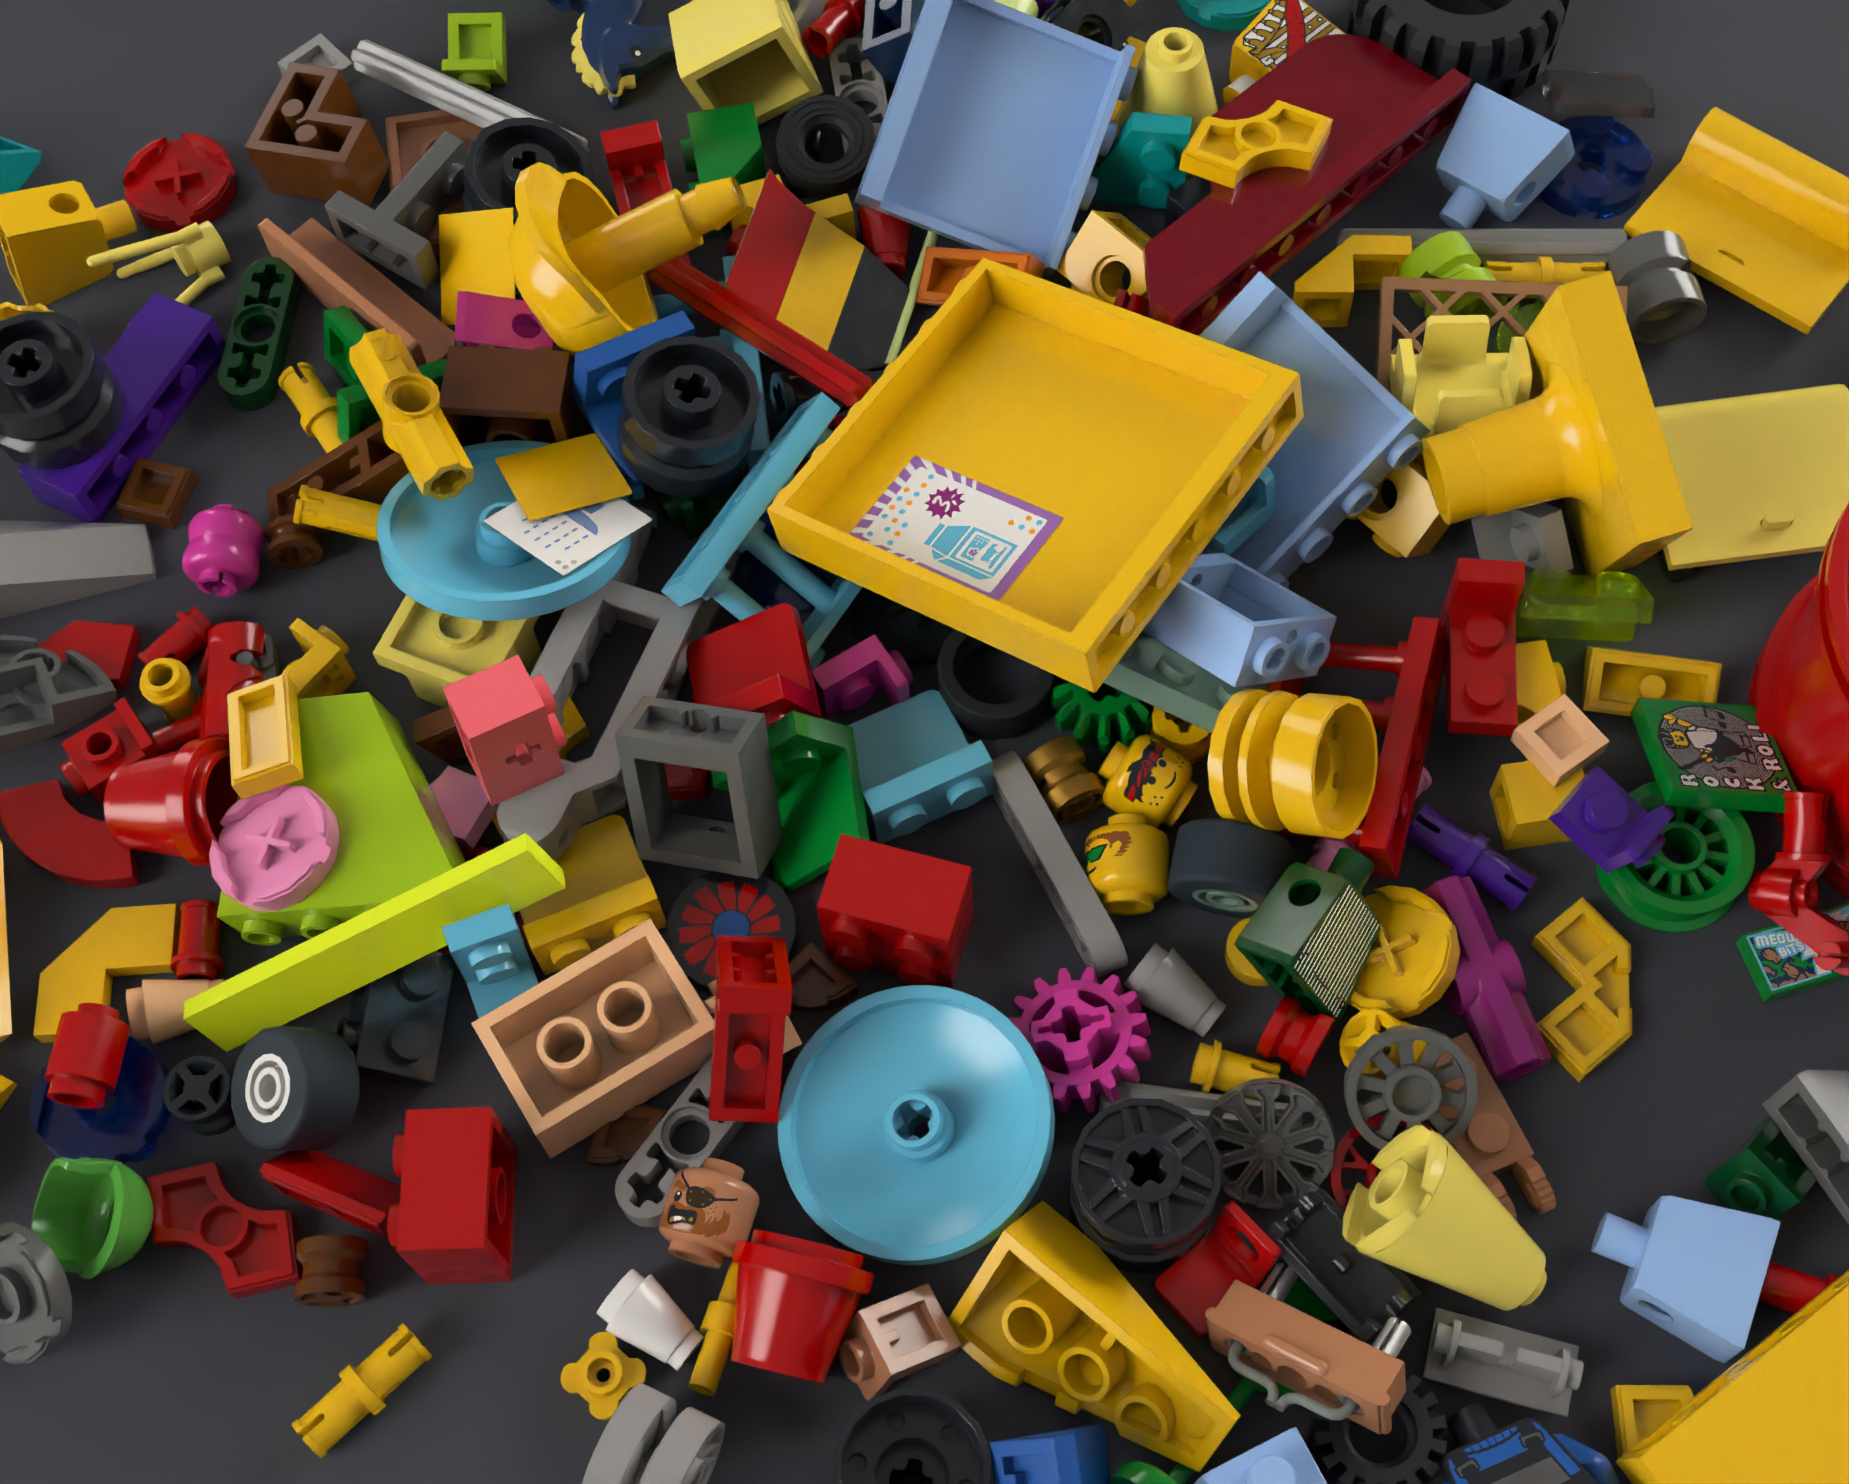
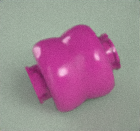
M231 504L216 505L213 508L198 512L191 519L188 529L189 544L182 556V569L187 577L196 583L199 590L205 594L211 595L212 590L216 591V597L234 596L236 592L247 590L257 582L260 567L259 557L265 546V531L260 523L252 518L248 511L237 506L236 510H232L233 505Z

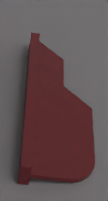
M1351 34L1327 35L1314 39L1304 45L1211 117L1225 120L1254 117L1267 111L1277 100L1333 119L1330 134L1310 171L1293 167H1271L1258 170L1243 178L1234 189L1210 181V195L1144 245L1143 261L1149 318L1198 335L1220 315L1259 271L1267 278L1452 129L1463 108L1472 79L1452 68L1438 80L1384 45L1362 36Z

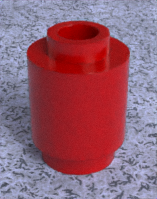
M81 1003L78 1005L77 1011H68L61 1015L44 1077L50 1083L47 1097L50 1100L75 1108L100 1109L104 1106L106 1095L115 1092L131 1030L128 1024L119 1020L120 1012L118 1010L97 1003Z

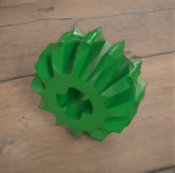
M1057 676L1056 684L1058 686L1053 687L1050 695V707L1057 711L1055 725L1059 733L1074 731L1073 737L1077 739L1081 747L1090 740L1097 741V749L1104 756L1109 751L1110 741H1119L1129 747L1134 741L1135 733L1147 734L1151 729L1152 715L1150 713L1153 712L1154 706L1105 683H1102L1096 693H1093Z

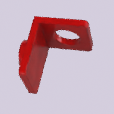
M1230 1201L1222 1208L1212 1230L1159 1276L1153 1285V1289L1196 1336L1203 1337L1208 1333L1205 1317L1206 1310L1210 1307L1216 1308L1235 1279L1255 1289L1260 1286L1272 1271L1281 1255V1250L1234 1201ZM1236 1229L1249 1238L1257 1253L1245 1245L1237 1234Z

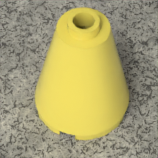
M1171 27L1157 31L1148 39L1137 65L1138 71L1131 92L1126 101H1122L1114 122L1118 123L1115 138L1119 135L1120 127L1133 112L1192 117L1191 139L1203 117L1212 116L1218 111L1204 46L1195 33L1184 28ZM1186 172V181L1189 178H1191L1193 174Z
M1415 1125L1398 1134L1380 1150L1371 1163L1381 1171L1369 1189L1359 1182L1356 1184L1343 1216L1342 1235L1359 1253L1504 1311L1515 1309L1520 1305L1527 1306L1540 1295L1547 1280L1544 1252L1443 1135L1432 1129L1430 1131L1423 1125Z

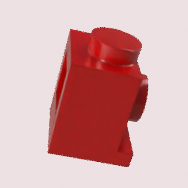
M125 697L113 703L117 710L61 742L70 759L59 765L67 780L80 797L91 791L103 807L106 785L116 768L123 764L163 755L146 725Z

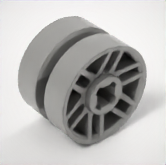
M639 1383L624 1397L605 1427L589 1461L582 1484H707L721 1450L725 1434V1424L693 1407H687L676 1417V1399L648 1385Z

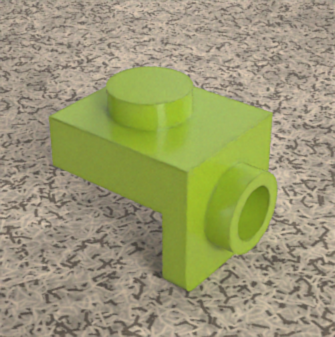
M502 12L448 13V59L442 60L443 74L483 92L491 90V84H507L506 18Z

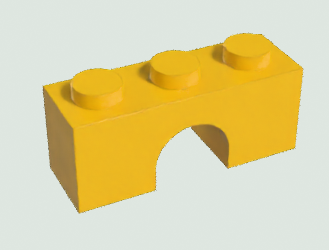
M1546 640L1517 643V718L1519 726L1563 694H1566V680L1561 664L1559 662H1552ZM1529 760L1502 764L1489 793L1504 850L1572 841L1548 817L1584 777L1583 769H1580L1554 788Z

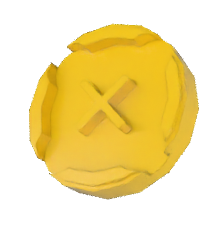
M1388 885L1374 889L1376 893L1368 895L1364 900L1380 919V932L1348 1004L1359 1011L1372 1008L1383 1010L1394 1016L1397 1020L1419 1015L1441 999L1455 978L1460 956L1456 927L1436 901L1414 888Z

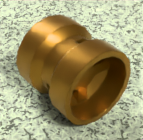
M1071 736L1060 737L1047 742L1029 754L1023 761L1038 790H1042L1041 793L1044 796V801L1058 826L1073 823L1092 813L1103 803L1102 795L1105 790L1098 775L1088 772L1086 767H1083L1087 757L1077 739Z

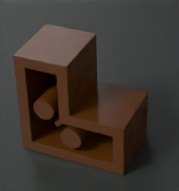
M295 62L289 63L245 145L246 151L270 192L329 201L340 190L369 207L390 166L368 120L362 118L363 115L340 69Z

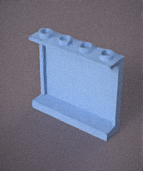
M925 0L854 202L977 250L1032 253L1045 264L1043 275L1048 276L1057 270L1058 265L1078 234L1071 230L1078 209L1087 211L1094 197L1098 178L1091 176L1098 154L1105 157L1115 138L1118 123L1110 121L1117 100L1125 102L1135 82L1138 69L1130 66L1136 47L1128 44L1124 49L1118 51L993 0Z
M1259 271L1200 337L1300 373L1304 417L1267 465L1275 478L1277 513L1230 555L1253 570L1288 588L1289 581L1287 579L1303 562L1310 563L1326 551L1333 540L1331 533L1348 515L1350 517L1357 516L1373 502L1378 493L1376 486L1393 469L1396 471L1401 470L1413 461L1422 449L1421 440L1430 430L1278 286ZM1206 546L1201 553L1213 554L1216 552Z

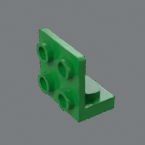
M796 711L790 712L767 728L783 834L781 843L771 857L774 882L783 888L785 893L792 892L829 870L841 834L870 841L853 727ZM711 770L713 788L729 791L726 773Z

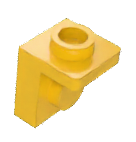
M297 618L289 626V629L305 655L301 659L291 662L282 674L287 673L297 687L298 699L341 695L357 678L345 656L349 652V647L328 627L321 625L315 630Z

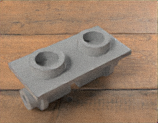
M1436 1308L1422 1379L1567 1418L1572 1389L1578 1390L1584 1364L1583 1361L1577 1360L1579 1346Z

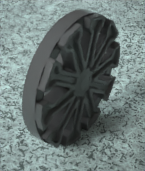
M1396 1025L1378 1035H1372L1355 1051L1356 1054L1351 1063H1349L1344 1075V1102L1354 1126L1374 1147L1382 1150L1393 1140L1392 1135L1401 1120L1405 1122L1407 1130L1415 1125H1421V1121L1428 1119L1436 1127L1435 1132L1443 1135L1450 1144L1466 1130L1477 1106V1078L1468 1057L1446 1034L1416 1025ZM1415 1040L1427 1041L1416 1063H1414L1413 1042ZM1397 1043L1399 1066H1396L1383 1052V1048ZM1448 1051L1452 1055L1450 1062L1432 1070L1442 1052ZM1368 1061H1373L1386 1074V1077L1363 1073L1362 1070ZM1458 1077L1464 1079V1086L1459 1090L1440 1087V1085ZM1360 1089L1381 1092L1360 1102L1357 1100V1091ZM1445 1104L1458 1107L1459 1111L1455 1119L1453 1117L1446 1118L1438 1110L1439 1105ZM1388 1109L1378 1126L1371 1127L1367 1124L1369 1117Z
M1259 1078L1238 1084L1217 1100L1207 1117L1205 1128L1209 1131L1214 1143L1221 1139L1239 1145L1218 1151L1221 1158L1222 1189L1228 1196L1244 1204L1248 1203L1257 1206V1208L1277 1210L1284 1208L1286 1205L1297 1203L1307 1192H1316L1333 1167L1335 1136L1330 1117L1323 1105L1313 1094L1290 1081L1277 1078ZM1280 1094L1290 1097L1291 1101L1282 1114L1275 1113L1274 1100ZM1257 1096L1261 1100V1113L1254 1114L1245 1103V1097ZM1303 1112H1311L1315 1117L1311 1123L1295 1128L1293 1126ZM1224 1113H1234L1242 1123L1243 1128L1224 1123L1222 1121ZM1315 1139L1324 1141V1149L1322 1148L1319 1151L1299 1145ZM1292 1161L1314 1167L1315 1171L1309 1177H1304ZM1246 1162L1236 1177H1230L1224 1170L1227 1167ZM1260 1170H1263L1264 1189L1261 1192L1249 1189L1248 1187ZM1277 1170L1282 1173L1293 1188L1281 1192L1277 1190Z

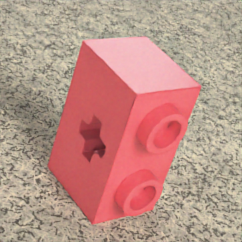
M519 655L443 687L466 755L492 806L565 774L558 749L567 745V740L554 712L558 711L556 702L543 675L539 674L530 678Z

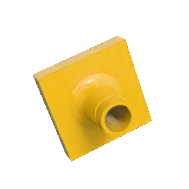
M1611 270L1558 286L1523 336L1526 337L1533 374L1529 394L1531 400L1462 423L1457 429L1422 440V455L1429 486L1437 509L1447 525L1480 515L1489 517L1563 498L1588 580L1635 567L1693 529V524Z

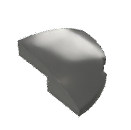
M0 635V755L56 736L102 711L117 700L116 689L111 680L94 662L72 649L66 650L67 662H65L56 653L38 648L37 638Z

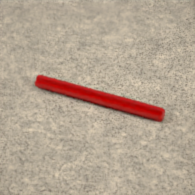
M678 257L645 273L647 280L848 408H851L857 401L861 400L873 386L869 376Z

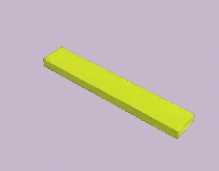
M524 833L185 1000L183 1020L228 1052L247 1043L265 1028L282 1026L447 946L441 927L508 903L512 913H515L564 889V870L527 833Z

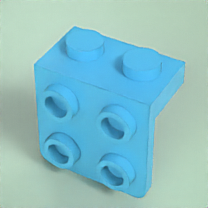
M927 690L900 704H895L848 725L853 727L867 826L876 843L883 844L898 836L910 834L931 821L956 810L970 807L982 798L993 794V761L981 740L969 745L953 713L948 708L939 691Z

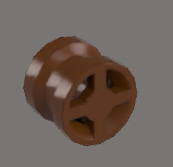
M318 1235L299 1240L296 1247V1259L303 1265L302 1278L295 1285L294 1301L302 1305L314 1307H342L364 1302L367 1284L360 1278V1264L368 1257V1242L365 1239L349 1235Z

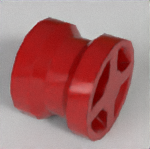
M1286 993L1270 1018L1255 1053L1267 1059L1276 1056L1289 1063L1292 1073L1304 1079L1318 1057L1336 1018L1324 1012L1314 1015L1302 1009L1298 998Z

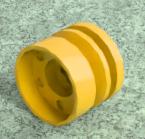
M1245 688L1233 694L1218 715L1210 741L1207 763L1209 791L1216 812L1222 819L1249 823L1277 832L1287 828L1289 832L1336 839H1344L1355 832L1367 814L1376 782L1378 766L1377 735L1370 712L1361 700L1349 696L1308 693L1299 698L1297 695L1285 691L1268 692Z

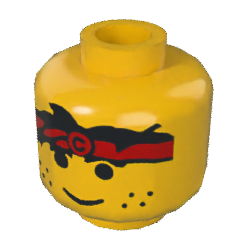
M1148 734L1137 737L1129 747L1117 741L1097 774L1107 780L1102 795V801L1106 807L1117 814L1132 813L1142 815L1147 818V825L1156 828L1161 823L1169 828L1172 827L1186 808L1198 784L1190 780L1193 771L1191 762L1183 755Z

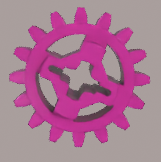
M1087 967L1082 974L1081 980H1072L1067 969L1061 968L1058 972V984L1051 987L1041 978L1035 979L1034 985L1038 995L1032 1000L1017 995L1014 1003L1021 1018L1013 1017L1008 1019L1020 1030L1040 1060L1058 1111L1066 1113L1073 1099H1081L1088 1113L1094 1112L1096 1106L1095 1096L1102 1093L1115 1103L1119 1101L1121 1097L1116 1084L1121 1079L1137 1084L1141 1078L1133 1061L1150 1060L1151 1056L1147 1040L1144 1039L1151 1034V1029L1146 1013H1140L1142 1007L1136 992L1124 993L1119 977L1114 974L1107 978L1102 985L1099 984L1094 967ZM1080 1036L1081 1040L1073 1042L1074 1038ZM1059 1070V1071H1061V1072L1064 1073V1074L1057 1073V1072H1054V1071Z

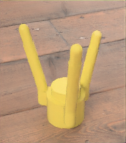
M207 220L199 225L195 222L173 233L92 255L86 261L88 266L98 267L161 250L119 268L116 274L119 278L125 279L175 259L186 277L194 273L200 276L175 299V301L188 306L209 286L225 279L220 267L231 262V258L220 235L211 222Z

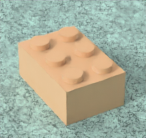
M651 919L641 923L471 1023L550 1159L590 1136L608 1122H613L623 1116V1113L632 1107L643 1104L701 1069L707 1060L712 1057L714 1019Z

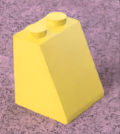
M693 0L668 14L679 76L703 111L753 102L757 124L760 125L791 109L801 101L823 93L787 0Z

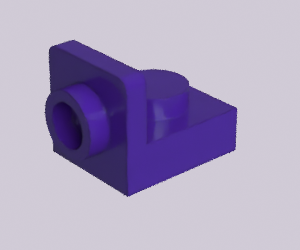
M1598 766L1585 774L1548 819L1606 873H1609L1631 862L1635 866L1640 867L1649 861L1666 842V837L1660 832L1675 814L1665 804L1647 812Z

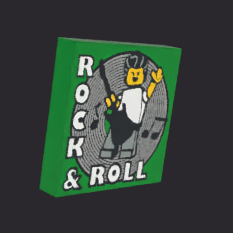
M1650 698L1637 699L1630 715L1665 805L1784 813L1785 799H1783V792L1798 791L1774 737L1760 732L1755 717V706Z

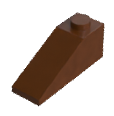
M382 420L268 489L267 500L270 521L280 516L294 514L296 501L300 499L299 490L302 484L308 485L310 488L382 505L391 489L410 472L401 455L390 449L385 443ZM320 528L321 533L332 531Z

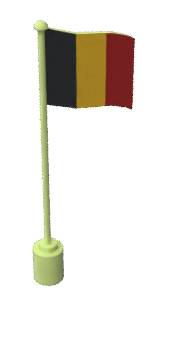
M993 0L1037 18L1038 5L1035 0ZM769 169L724 286L856 369L886 364L897 358L916 303L926 246L935 247L939 235L928 231L908 288L864 245L804 205Z

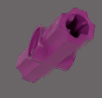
M1455 875L1444 878L1420 891L1436 901L1456 927L1460 956L1455 978L1445 991L1444 997L1455 1015L1465 1017L1476 1046L1494 1081L1509 1082L1546 1066L1551 1060V1055L1524 998L1526 982L1523 968L1510 943L1504 939L1498 940L1470 876L1459 877Z

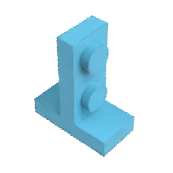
M509 903L441 927L449 951L467 983L478 1018L483 1017L539 984Z

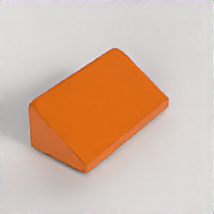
M926 246L916 303L919 305L941 307L951 296L959 281L966 278L983 257L1039 278L1043 277L1045 264L1032 253Z

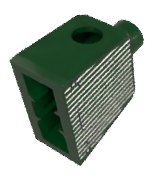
M1341 847L1327 872L1299 862L1289 865L1234 943L1281 999L1286 993H1289L1299 999L1302 1009L1314 1014L1324 1012L1336 1018L1335 1022L1337 1023L1340 1022L1381 927L1380 919L1361 896V892L1374 871L1375 865L1370 859L1359 852Z

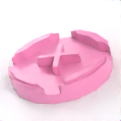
M286 784L243 800L240 798L233 804L219 824L224 829L219 835L218 842L212 839L209 852L212 877L227 896L254 911H279L303 901L323 883L336 861L340 842L337 816L324 799L313 790L302 785L300 787Z

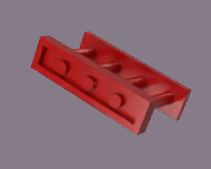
M1413 617L1408 641H1400L1398 647L1330 641L1329 654L1321 666L1395 672L1396 678L1399 679L1395 696H1387L1384 702L1361 700L1371 714L1374 727L1382 728V732L1385 735L1382 752L1378 753L1375 789L1367 814L1356 831L1344 839L1302 835L1289 832L1287 828L1279 832H1273L1283 835L1352 842L1356 850H1361L1362 855L1374 863L1375 869L1371 876L1398 878L1446 669V639L1439 618ZM1304 677L1269 682L1267 691H1285L1295 694L1300 698L1304 696L1300 695Z

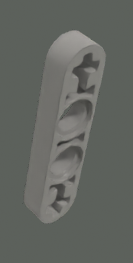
M1009 751L992 759V795L1086 967H1094L1096 976L1099 979L1128 964L1126 950L1113 922L1024 763L1015 751Z

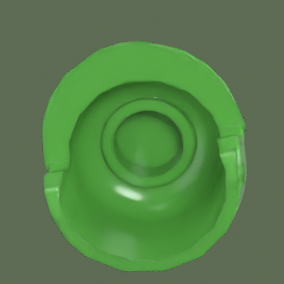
M79 1157V1159L56 1158L51 1162L43 1178L33 1210L30 1229L51 1247L65 1272L79 1274V1277L82 1279H91L102 1272L118 1268L136 1255L143 1247L152 1229L154 1207L149 1188L144 1180L122 1162L90 1157Z

